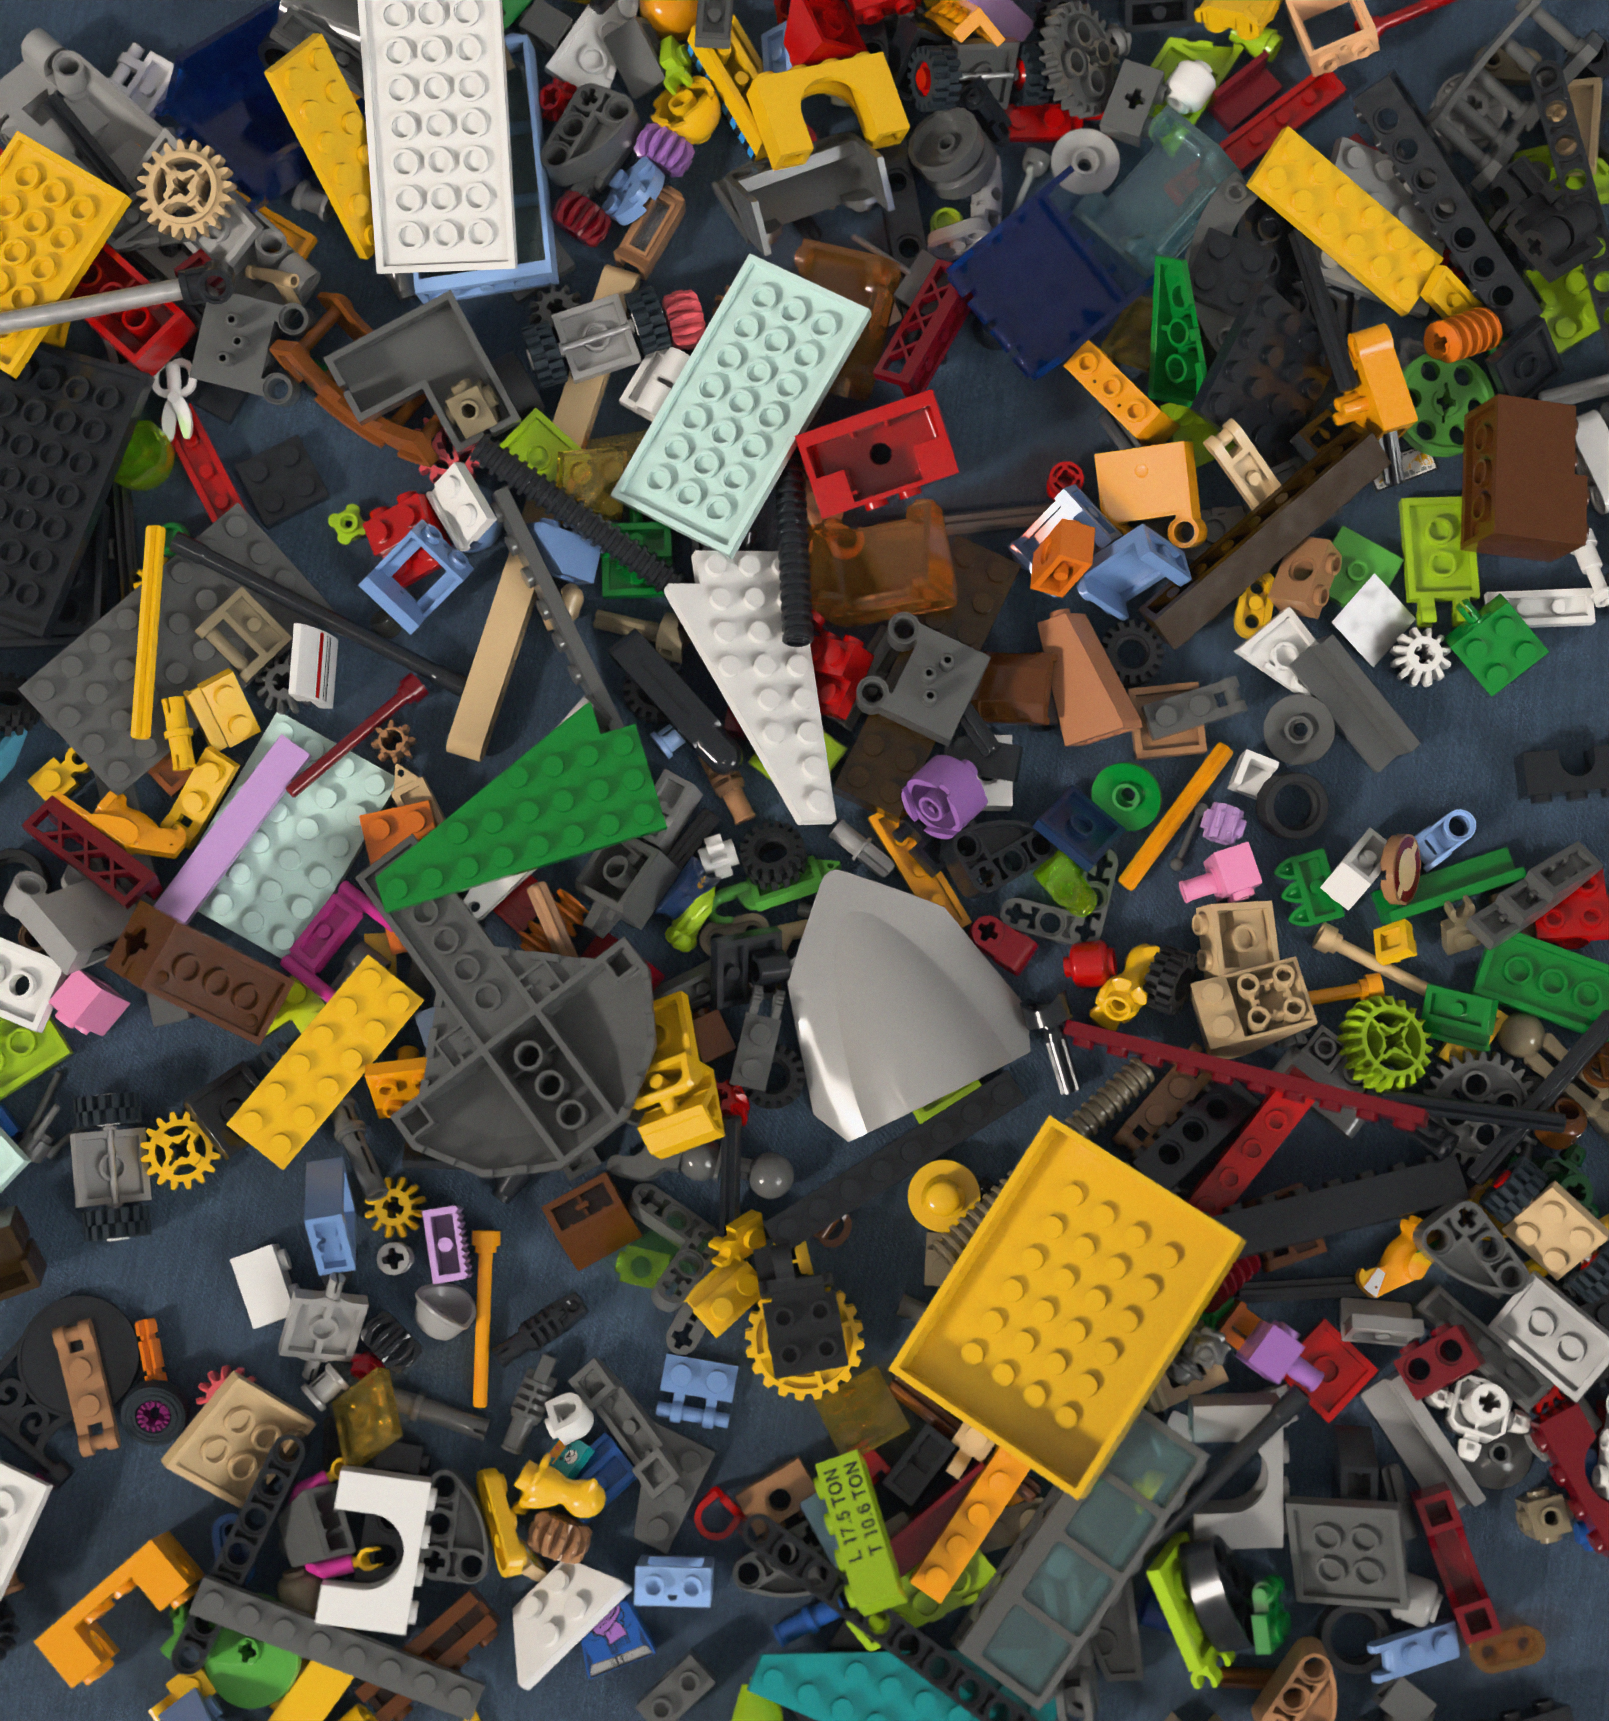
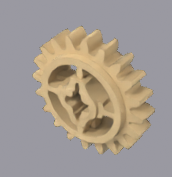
M178 139L177 149L175 150L168 143H164L165 155L162 156L152 151V156L156 161L155 164L151 165L145 162L142 164L149 172V175L137 177L138 181L146 185L145 189L136 192L137 196L147 200L140 206V210L145 213H151L147 221L154 226L159 225L158 231L165 235L171 232L172 237L177 240H181L185 233L189 240L195 241L197 230L201 235L208 238L209 225L220 230L222 227L218 217H231L230 213L224 209V206L226 204H236V201L228 196L227 193L237 189V186L230 181H226L234 173L228 167H222L226 159L221 155L214 156L215 150L208 145L202 149V145L198 141L193 140L188 147L185 141ZM185 164L202 165L197 171L190 169L181 172L177 169V167ZM210 180V182H211V192H210V197H209V199H208V201H207L206 194H207L208 188L210 187V184H209V182H208V181ZM166 181L167 187L163 194V186ZM185 186H187L188 190L190 191L188 195H186V192L184 190ZM177 209L182 212L186 209H194L196 211V214L188 217L172 216Z

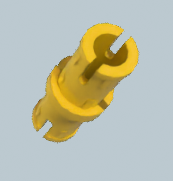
M175 696L161 699L167 729L164 732L165 740H169L173 771L196 768L191 736L194 733L193 728H189L185 697Z

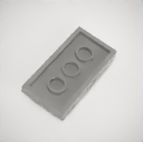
M164 127L127 177V182L135 190L144 185L137 180V177L149 175V172L142 165L143 162L150 163L151 165H154L156 162L151 152L155 151L164 156V143H168L176 150L178 139L184 141L174 128ZM185 164L177 167V169L181 172L190 169L197 171L202 165ZM210 180L208 181L209 184H210V187L208 188L207 194H206L207 201H208V199H209V197H210V192H211V182H210ZM166 181L163 186V194L167 187ZM185 186L184 190L186 192V195H188L190 191L188 190L187 186ZM230 191L227 195L233 198L236 204H226L224 206V209L230 213L231 217H218L222 228L219 230L209 225L208 238L201 235L197 230L196 240L185 242L184 244L193 254L201 248L212 260L225 261L233 268L264 227ZM177 209L175 214L178 217H188L196 214V211L194 209H186L182 212Z

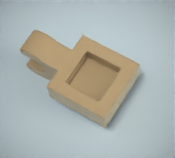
M963 1422L951 1440L952 1443L960 1448L948 1464L946 1472L959 1479L972 1457L983 1462L995 1443Z

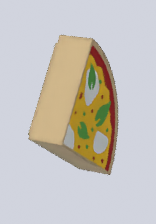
M517 1536L519 1543L524 1545L527 1554V1564L523 1566L522 1574L536 1582H540L549 1572L533 1549Z

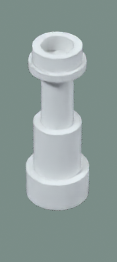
M1589 528L1586 545L1570 554L1575 555L1582 573L1588 576L1594 591L1590 596L1591 601L1595 603L1596 607H1605L1609 605V587L1600 569L1603 564L1595 547L1598 542L1593 530Z

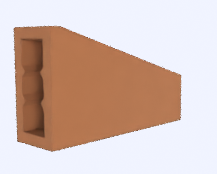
M1069 608L1060 609L1049 613L1050 619L1037 623L1043 652L1058 655L1057 662H1054L1051 687L1065 746H1086L1143 727L1134 705L1086 614L1071 613Z

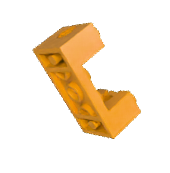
M168 1530L148 1541L38 1637L34 1643L71 1688H74L81 1682L88 1686L115 1665L111 1658L120 1651L118 1646L96 1621V1619H100L116 1605L112 1600L114 1597L118 1600L139 1585L159 1611H162L168 1605L176 1609L198 1592L199 1585L197 1583L203 1579L205 1574Z

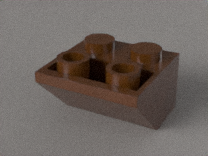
M609 1172L602 1173L541 1207L558 1241L578 1271L642 1237Z

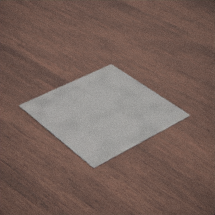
M1374 573L1334 618L1332 624L1374 668L1394 645L1397 638L1408 629L1416 618Z

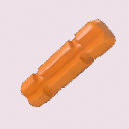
M147 1318L135 1322L136 1335L141 1338L138 1346L143 1371H147V1376L144 1377L145 1381L155 1379L168 1382L166 1372L162 1371V1367L165 1364L160 1338H156L155 1334L158 1332L156 1319Z

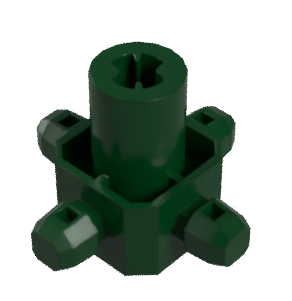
M1575 1143L1560 1152L1559 1156L1561 1158L1542 1156L1531 1160L1548 1175V1180L1545 1182L1544 1187L1539 1190V1193L1556 1181L1594 1217H1598L1600 1211L1592 1203L1594 1195L1589 1177L1576 1169L1582 1166L1586 1157V1150ZM1519 1156L1511 1157L1508 1164L1506 1165V1169L1508 1168L1509 1164H1511L1513 1161L1515 1162L1517 1158H1519Z

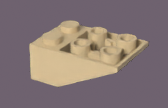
M1296 956L1190 983V999L1207 1055L1227 1060L1244 1056L1317 1024Z

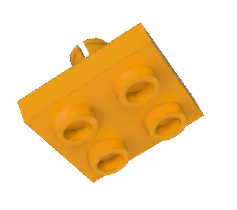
M414 1046L400 1047L396 1051V1061L365 1065V1078L379 1119L390 1118L392 1114L419 1094L421 1079H424L427 1058L419 1057V1050Z

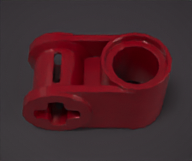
M991 915L978 918L968 930V937L983 954L1016 976L1022 974L1039 947L1034 940ZM988 925L992 928L990 935L994 938H988L986 941L980 939L982 932L978 927L983 929Z

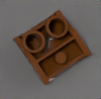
M984 651L983 653L991 658L971 699L972 705L985 723L1020 726L1049 725L1048 709L1054 662L1058 660V655L1044 652L1001 653Z

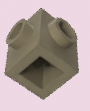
M465 378L450 387L452 392L445 400L447 404L444 407L445 412L454 426L458 424L465 439L498 424L502 416L496 406L499 404L498 397L492 386H486L482 378L471 382L470 378Z
M1545 1486L1526 1491V1496L1515 1498L1518 1509L1515 1511L1516 1520L1520 1530L1526 1536L1540 1540L1541 1544H1549L1562 1540L1563 1533L1573 1531L1570 1520L1574 1519V1515L1568 1505V1499L1563 1498L1562 1494ZM1549 1512L1551 1520L1545 1522L1544 1516Z

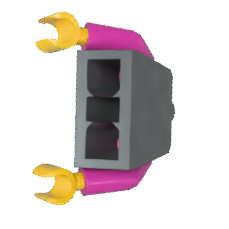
M338 1458L332 1463L330 1471L322 1470L294 1486L287 1504L288 1506L278 1516V1524L282 1535L278 1541V1549L282 1555L288 1557L292 1567L304 1565L307 1572L323 1579H329L354 1573L355 1568L358 1567L365 1571H371L384 1565V1563L373 1565L369 1561V1554L372 1551L381 1550L378 1546L362 1549L358 1556L353 1557L351 1553L356 1552L345 1512L342 1509H334L338 1488L336 1483L332 1484L331 1482L339 1480L342 1465L352 1463L354 1460Z

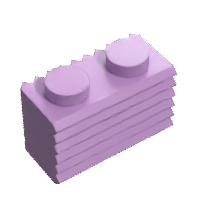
M460 1205L422 1211L433 1284L471 1278L474 1274L470 1271L472 1265L469 1264L471 1260L468 1257L470 1251L467 1247L469 1244L465 1242L468 1238L465 1235L467 1229L464 1228L466 1222L462 1220L465 1215L461 1213L464 1208Z

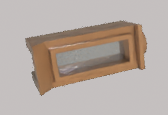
M668 185L662 187L655 201L649 197L643 205L647 211L632 223L620 246L613 251L616 266L623 268L627 262L637 267L641 279L647 281L686 213L683 195L677 189Z

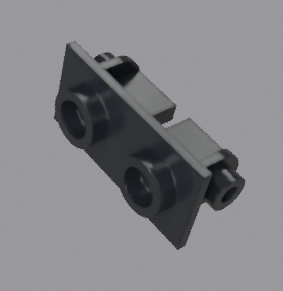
M978 76L964 87L962 91L958 92L960 98L955 103L958 107L965 108L975 116L982 130L994 145L1004 147L1010 142V130L1008 127L1012 125V122L983 78Z

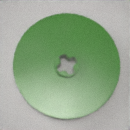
M254 1592L261 1596L280 1602L279 1600L270 1595ZM209 1621L207 1627H216V1623ZM225 1627L211 1657L204 1667L216 1692L223 1699L237 1707L255 1709L273 1704L289 1691L299 1673L302 1657ZM249 1644H252V1648L256 1650V1656H253L252 1652L248 1650Z

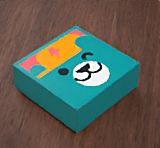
M558 1438L548 1451L551 1454L549 1465L559 1470L567 1478L574 1480L595 1451L579 1439L565 1446Z

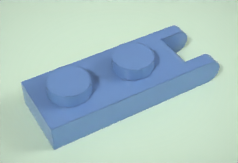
M1447 1617L1436 1620L1435 1623L1430 1622L1423 1628L1414 1627L1367 1643L1368 1653H1381L1383 1668L1371 1672V1679L1374 1683H1383L1460 1657L1456 1624L1454 1620Z

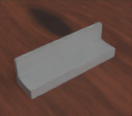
M1393 1371L1360 1394L1367 1408L1421 1489L1445 1481L1451 1490L1458 1510L1466 1504L1475 1508L1487 1500L1421 1400L1416 1402L1398 1371Z

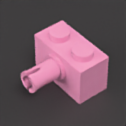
M1245 842L1213 853L1203 862L1207 873L1185 881H1179V888L1185 903L1211 894L1215 895L1217 902L1227 899L1228 903H1236L1249 899V896L1255 894L1254 889L1263 882L1249 842Z
M82 970L76 971L70 976L67 975L62 986L48 1001L58 1010L55 1017L71 1029L75 1027L85 1035H88L91 1031L102 1037L131 1004L105 981Z

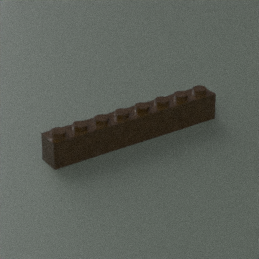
M1354 422L1188 566L1192 578L1191 581L1181 587L1170 581L1143 604L1138 610L1151 628L1153 627L1157 631L1156 635L1158 638L1161 637L1162 641L1174 650L1188 642L1194 633L1208 621L1216 618L1223 608L1235 598L1241 596L1260 576L1268 573L1273 565L1288 552L1297 548L1304 538L1316 528L1321 527L1341 506L1349 503L1354 498V495L1363 487L1377 479L1381 472L1391 464V461L1374 434Z

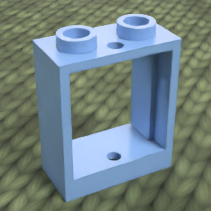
M641 1554L635 1568L634 1605L710 1607L713 1597L714 1556ZM668 1595H677V1599L672 1601L668 1598Z

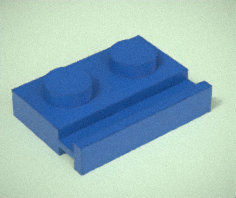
M606 1432L589 1446L595 1452L574 1479L595 1478L606 1495L603 1509L637 1479L632 1471L635 1465ZM595 1516L579 1519L582 1523L588 1524Z

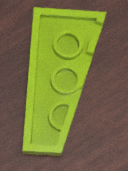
M978 1547L940 1604L909 1582V1578L919 1565L917 1563L901 1577L908 1602L891 1607L890 1609L915 1628L930 1621L934 1622L963 1605L968 1606L974 1603L997 1569ZM882 1611L872 1614L868 1622L871 1631H878L885 1624V1615ZM845 1620L848 1627L869 1652L881 1647Z

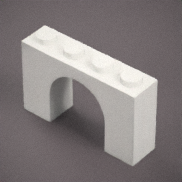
M342 1465L334 1509L371 1513L386 1518L399 1531L403 1541L404 1554L397 1568L390 1575L376 1582L360 1583L330 1578L323 1579L315 1623L406 1635L407 1624L415 1625L419 1602L411 1601L414 1586L421 1587L425 1564L418 1563L420 1548L428 1549L431 1526L424 1525L426 1510L434 1511L437 1488H430L432 1477Z

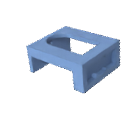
M421 519L358 586L411 635L451 592L469 576L474 568L469 564L467 557L461 551L453 549L443 539L441 532L435 526L427 524ZM422 547L446 570V573L416 601L392 576Z

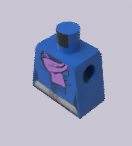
M626 1595L581 1639L589 1680L654 1655L658 1648L629 1595Z

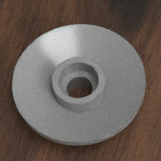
M1082 128L1068 132L1058 140L1051 155V170L1056 181L1068 192L1080 196L1096 195L1109 188L1115 181L1120 168V156L1116 145L1107 135L1094 129ZM1086 163L1090 169L1082 171L1078 168V165Z

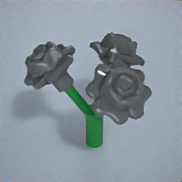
M1232 1297L1215 1312L1207 1313L1203 1311L1198 1319L1204 1322L1201 1330H1191L1189 1340L1184 1344L1183 1354H1176L1166 1370L1167 1375L1172 1380L1188 1386L1193 1379L1198 1381L1204 1379L1198 1371L1196 1363H1200L1207 1369L1212 1368L1214 1363L1216 1365L1224 1364L1225 1355L1230 1351V1345L1224 1342L1226 1336L1223 1332H1216L1214 1330L1216 1323L1234 1306L1235 1302Z

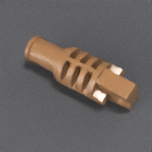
M698 755L716 796L724 798L735 821V825H741L753 819L756 814L753 812L742 789L745 787V781L739 769L731 775H718Z

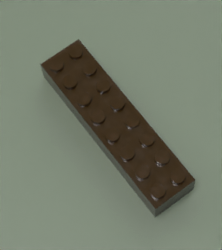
M957 535L917 616L920 624L981 652L1018 576L1021 565ZM912 629L910 630L906 639L910 638L913 635ZM914 648L909 651L899 652L885 681L889 687V693H893ZM881 692L879 693L875 703L881 700ZM880 714L869 715L834 785L833 794L873 813L878 812L884 815L885 818L898 823L905 808L901 797L902 789L906 786L908 780L927 763L937 742Z

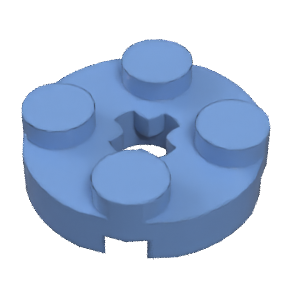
M646 156L642 157L626 172L624 170L617 171L609 182V186L612 189L602 209L612 220H615L620 225L634 222L647 211L643 205L649 197L655 201L660 194L665 180L664 173Z

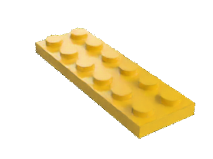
M313 33L264 71V74L360 259H369L375 254L366 121L323 34Z
M1289 126L1281 130L1246 184L1251 191L1400 316L1409 314L1420 297V293L1434 267L1440 265L1444 259Z
M368 954L226 1125L284 1170L365 1073V1065L372 1064L425 999Z

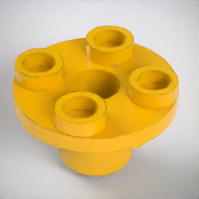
M949 1159L934 1160L922 1166L913 1176L908 1189L909 1207L916 1220L924 1227L942 1233L950 1232L949 1227L952 1224L956 1226L958 1224L957 1219L961 1216L965 1218L967 1216L966 1211L968 1209H975L974 1204L977 1201L980 1202L981 1199L980 1187L974 1173L963 1164Z

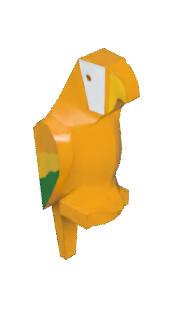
M1410 1215L1406 1219H1401L1399 1224L1400 1235L1386 1247L1377 1266L1366 1270L1358 1268L1355 1274L1356 1284L1369 1298H1377L1414 1280L1422 1279L1432 1263L1426 1259L1413 1242L1414 1229L1423 1221L1422 1218ZM1434 1229L1430 1231L1427 1235L1428 1246L1433 1248L1440 1243L1441 1234L1439 1230Z

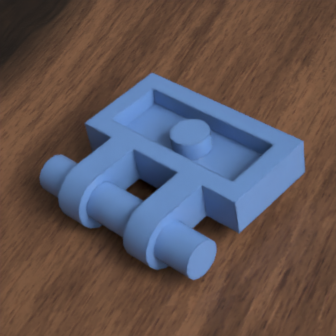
M667 1353L660 1390L673 1392L674 1398L673 1403L658 1401L656 1416L670 1418L669 1422L679 1424L681 1420L700 1423L702 1428L713 1429V1426L728 1428L730 1414L716 1411L717 1402L732 1403L739 1365ZM685 1395L707 1398L705 1409L684 1406Z

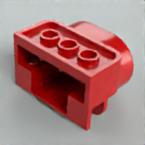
M933 389L795 436L822 519L862 505L865 506L866 512L889 504L887 500L889 496L899 494L900 500L922 493L921 485L959 473L951 440ZM881 443L889 446L892 454L891 459L885 464L877 463L872 455L874 447Z

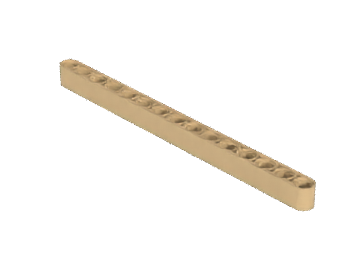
M606 264L593 301L618 293L628 320L630 315L626 307L624 294L639 289L641 275ZM569 371L568 381L565 383L553 423L584 451L586 450L611 373L574 384L571 372ZM579 468L562 485L566 488L565 493L568 495L572 493ZM526 500L521 515L525 523L539 522L540 518H554V515L551 513L549 515L545 514L543 507L537 508L534 502ZM510 552L446 743V752L479 762L485 756L537 599L534 588L529 589L522 578L520 569L524 567L518 555L512 556Z

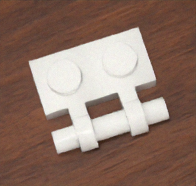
M132 43L128 51L122 52L117 59L119 65L112 76L106 78L154 119L183 72L179 66L152 51L149 52L144 62L140 61L139 59L144 53V49L136 43ZM130 73H136L128 87L123 86Z

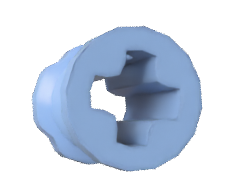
M670 724L658 733L653 731L650 734L656 745L668 759L673 757V751L686 742Z

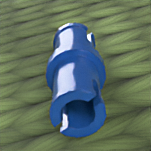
M839 1594L838 1602L840 1607L847 1608L841 1594ZM821 1601L811 1607L808 1604L801 1607L800 1613L778 1624H774L772 1628L779 1644L783 1648L810 1632L813 1635L819 1633L820 1627L841 1616Z

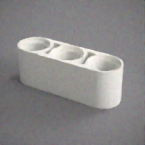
M1592 410L1576 417L1579 424L1578 432L1575 436V453L1578 456L1576 471L1578 475L1588 476L1587 489L1590 492V500L1597 512L1603 515L1609 512V430L1598 411Z

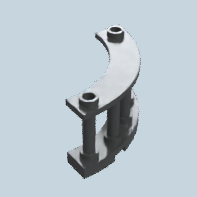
M1519 0L1514 6L1518 10L1516 14L1481 52L1438 107L1436 105L1433 106L1425 115L1434 130L1438 131L1475 164L1473 168L1477 172L1470 184L1479 192L1495 178L1502 167L1507 165L1511 156L1520 145L1517 139L1524 130L1528 132L1540 119L1534 97L1529 103L1526 100L1522 102L1484 68V65L1501 48L1531 74L1533 67L1539 61L1510 36L1528 15L1568 50L1566 54L1569 58L1561 65L1567 86L1599 53L1604 42L1595 31L1586 40L1582 37L1577 39L1539 5L1542 0ZM1547 70L1541 72L1536 80L1541 87H1550L1556 82L1557 76L1552 71ZM1473 79L1512 112L1511 117L1514 121L1506 131L1496 129L1460 97ZM1452 109L1489 141L1488 146L1492 149L1490 153L1488 151L1486 153L1481 151L1446 120Z
M1236 170L1221 184L1201 215L1194 236L1184 256V259L1187 260L1189 272L1208 228L1211 227L1232 236L1240 218L1259 198L1246 186L1247 182ZM1194 301L1208 373L1236 318Z

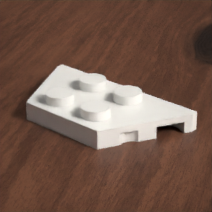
M561 1561L512 1608L517 1676L520 1687L529 1691L632 1590L630 1585L580 1563L566 1564Z

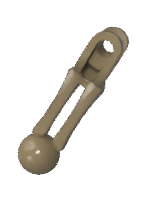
M1524 1012L1508 1015L1509 1017L1503 1022L1498 1032V1041L1501 1048L1513 1057L1522 1058L1525 1066L1546 1079L1554 1068L1538 1051L1542 1049L1558 1062L1569 1051L1562 1046L1552 1033H1545L1544 1027L1537 1017ZM1581 1071L1577 1078L1595 1097L1592 1099L1572 1083L1562 1095L1579 1103L1592 1127L1609 1143V1088H1598L1589 1084ZM1593 1071V1073H1594L1596 1076H1598V1077L1601 1078L1600 1075H1598L1597 1073H1595V1072Z

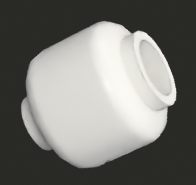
M1202 60L1181 61L1165 82L1168 85L1165 97L1167 104L1182 114L1198 112L1216 87L1215 79L1211 74V67Z

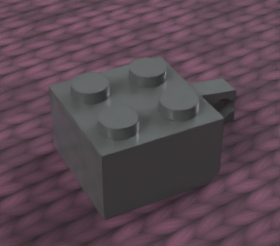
M638 839L595 851L575 880V889L593 904L583 923L584 927L602 939L619 920L642 930L681 870L660 850Z

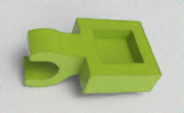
M670 35L660 41V64L666 70L664 86L674 96L677 94L678 85L682 86L685 84L687 87L692 85L691 64L693 61L686 51L685 45H680Z

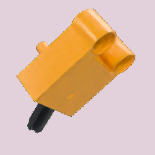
M1383 323L1348 335L1349 348L1347 349L1359 384L1352 391L1343 392L1344 396L1334 399V407L1338 412L1333 414V421L1336 426L1355 422L1374 434L1391 461V464L1382 471L1383 482L1387 486H1395L1404 481L1398 439L1418 421V417L1394 349L1392 334L1388 326Z
M1105 409L1099 415L1098 420L1120 450L1094 454L1100 510L1103 515L1123 535L1134 529L1128 526V523L1175 517L1168 527V537L1174 546L1178 548H1195L1203 544L1207 538L1208 529L1205 522L1201 519L1193 442L1179 441L1144 447L1138 438ZM1187 522L1191 523L1194 528V536L1189 542L1185 541L1181 535V529Z

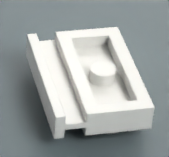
M454 462L434 484L435 488L433 491H428L425 495L456 549L468 551L471 548L470 544L473 541H478L497 518L465 463Z

